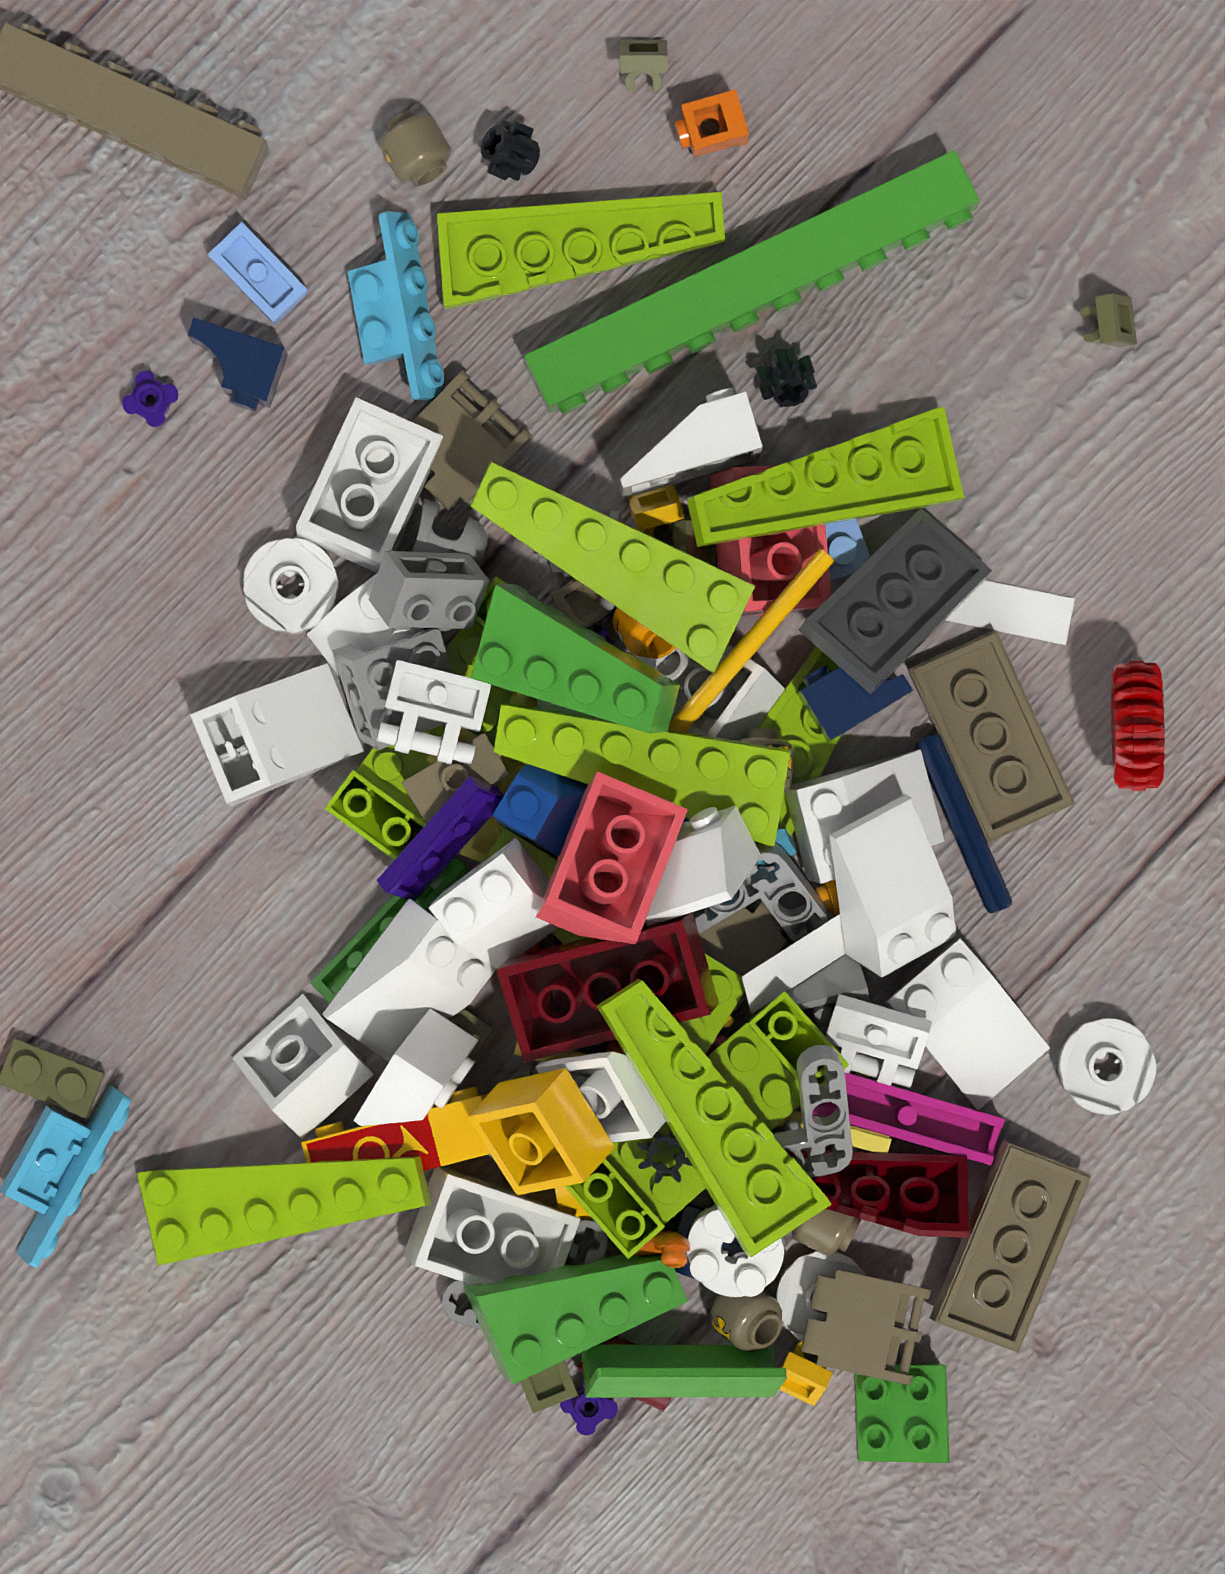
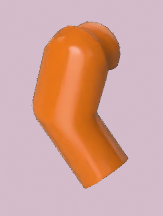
M661 1230L639 1249L635 1255H661V1262L670 1268H680L687 1263V1252L690 1251V1242L686 1237L675 1231Z

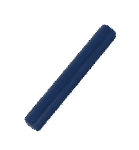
M937 733L920 739L916 742V749H921L928 777L987 912L993 914L1012 905V898L942 737Z

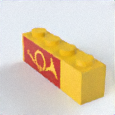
M477 1086L456 1091L450 1097L451 1103H447L443 1109L433 1106L423 1120L359 1126L344 1130L343 1122L341 1121L315 1128L317 1138L301 1142L306 1163L420 1156L423 1170L425 1171L488 1155L490 1152L467 1116L489 1093L479 1095Z

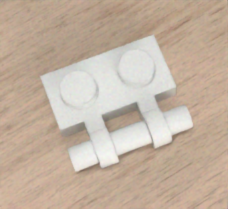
M396 660L385 709L401 712L403 716L400 727L381 722L376 741L394 745V751L409 754L410 750L434 755L437 756V761L451 764L452 760L472 764L476 746L459 742L458 737L461 728L480 731L491 684ZM418 717L445 723L443 736L439 737L415 731Z
M838 994L825 1037L849 1063L844 1072L849 1073L851 1070L875 1077L879 1083L889 1086L892 1083H896L910 1088L915 1075V1069H918L930 1034L932 1021Z

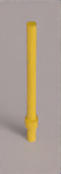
M822 549L815 553L718 665L715 672H712L670 721L669 730L687 732L832 565L834 560Z

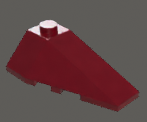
M785 1150L790 1157H793L791 1151ZM802 1151L804 1159L809 1158L807 1151ZM825 1151L823 1154H828L832 1151ZM853 1152L852 1160L843 1170L811 1178L829 1199L831 1205L825 1208L827 1210L917 1236L969 1238L967 1155Z

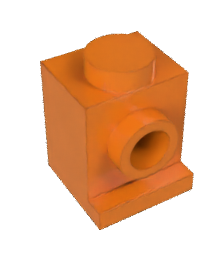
M736 89L681 105L680 114L682 119L674 121L675 130L681 149L690 147L693 158L738 145L740 147L748 144L749 131ZM705 122H713L718 126L719 131L715 135L706 136L702 133L701 126Z

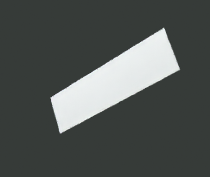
M985 580L946 621L1066 645L1075 599Z
M840 914L742 976L751 1014L773 1001L782 992H787L846 954Z

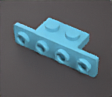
M386 211L379 214L386 260L348 271L364 364L376 365L404 357L412 399L433 401L444 390V372L438 361L434 339L436 327L430 316L426 295L427 278L422 270L418 251L419 234L411 214Z
M112 1085L106 1090L87 1126L46 1106L0 1188V1192L5 1196L38 1212L17 1249V1254L30 1266L38 1268L43 1258H48L54 1251L58 1242V1231L65 1218L71 1216L77 1210L82 1199L81 1190L90 1174L96 1173L101 1167L106 1155V1145L113 1133L119 1131L128 1118V1106L131 1098Z

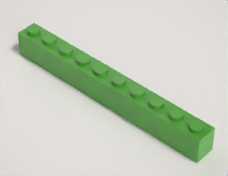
M953 150L524 355L525 364L549 414L558 409L562 415L571 413L588 403L585 398L586 396L600 389H603L606 395L625 387L631 382L628 377L629 375L644 368L648 374L657 372L674 362L671 355L686 348L689 349L691 354L701 351L716 342L714 335L730 327L734 333L745 330L759 321L757 314L774 307L778 313L789 309L802 301L801 293L817 286L819 292L826 291L845 280L843 273L857 266H860L862 272L870 270L888 259L885 253L901 245L905 251H909L929 241L931 238L928 233L943 225L950 231L968 223L973 219L971 212L976 210L980 200L956 151Z

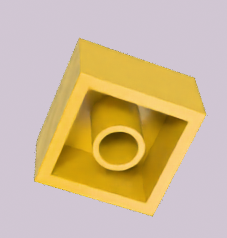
M566 1068L500 1082L467 1116L516 1195L583 1183L615 1148L601 1122L597 1119L579 1090L577 1083Z

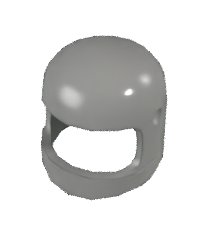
M424 499L420 528L412 552L470 554L480 567L485 557L488 541L484 527L471 517L468 518L463 529L446 526L438 519L441 504Z

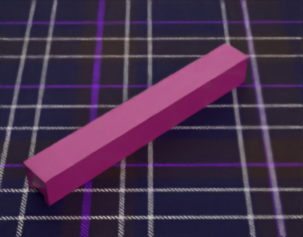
M717 1035L706 1056L711 1054L728 1038ZM845 1072L851 1125L950 1154L967 1155V1159L992 1166L993 1155L1005 1119ZM824 1102L816 1106L812 1113L827 1117L835 1112L837 1105L832 1102Z

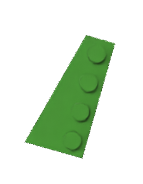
M495 584L471 675L472 679L649 734L668 732L680 688L679 683L633 655L624 653L605 641L606 639L592 630L585 629L567 618L566 614L529 595L530 592L516 584Z
M623 1254L598 1259L593 1263L573 1267L567 1265L552 1268V1271L528 1276L522 1274L504 1278L503 1281L464 1286L498 1370L513 1385L688 1302L675 1269L664 1265L661 1262V1255L636 1256L634 1254L628 1259Z

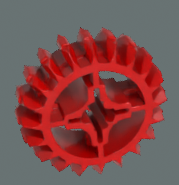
M1144 660L1117 663L1111 673V742L1114 782L1119 789H1131V791H1146L1147 788H1158L1164 779L1165 760L1164 694L1161 669L1156 662L1144 663Z

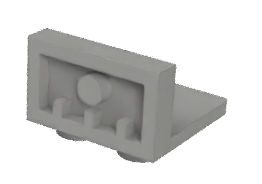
M437 628L426 629L368 652H364L351 644L332 650L358 737L377 750L390 746V744L376 741L381 722L400 727L403 716L401 712L385 709L396 660L452 673L441 632ZM418 717L415 731L426 732L445 723Z

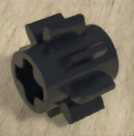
M503 120L500 126L496 125L490 128L481 144L483 159L491 162L487 172L505 181L508 178L518 181L521 175L525 176L531 173L540 157L538 142L530 139L534 129L516 120L513 123Z
M792 347L790 349L783 348L770 352L765 359L764 366L756 367L760 381L758 385L763 400L774 397L779 407H792L803 403L808 396L809 389L817 388L811 357L806 355L799 359L798 354Z
M671 1129L668 1135H661L658 1130L653 1135L654 1139L650 1144L637 1142L636 1145L641 1150L647 1151L648 1158L641 1161L638 1167L639 1169H646L652 1165L656 1169L654 1182L657 1184L662 1180L663 1173H671L673 1178L680 1182L681 1175L678 1169L682 1164L692 1166L688 1157H685V1152ZM664 1140L669 1146L677 1144L679 1152L673 1156L675 1164L671 1167H667L663 1161L657 1163L653 1161L652 1156L658 1153L656 1144Z

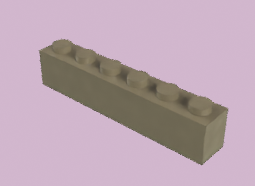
M21 22L19 28L8 23L4 24L0 32L1 91L239 198L247 199L269 151L266 139L261 138L262 130L238 119L235 125L217 118L220 112L203 102L194 100L191 106L175 99L176 92L161 83L150 81L149 85L146 86L132 80L133 73L116 63L107 61L105 67L88 60L90 54L74 44L64 42L62 48L45 40L47 37L46 33L32 25Z

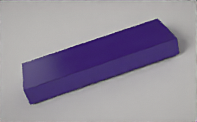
M469 776L377 879L384 892L415 901L493 815L504 797L501 790L494 785Z

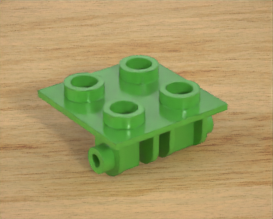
M940 1362L910 1365L908 1374L913 1375L911 1385L855 1374L858 1461L950 1463L946 1365H941ZM895 1365L894 1371L899 1372L900 1365Z

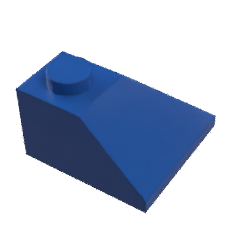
M526 764L514 778L492 816L503 828L508 829L558 859L588 784Z

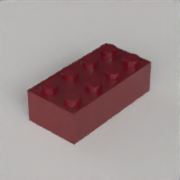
M693 912L651 926H647L645 922L636 944L588 937L508 958L497 968L524 1062L616 1039L597 1005L637 979L643 980L678 1023L710 1015L719 1004Z

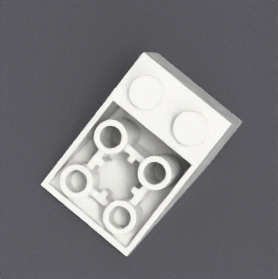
M328 663L236 695L190 714L226 804L230 806L242 803L364 752Z

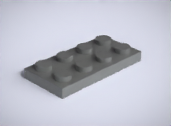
M920 508L803 622L799 631L869 694H872L988 578L992 570L927 512Z

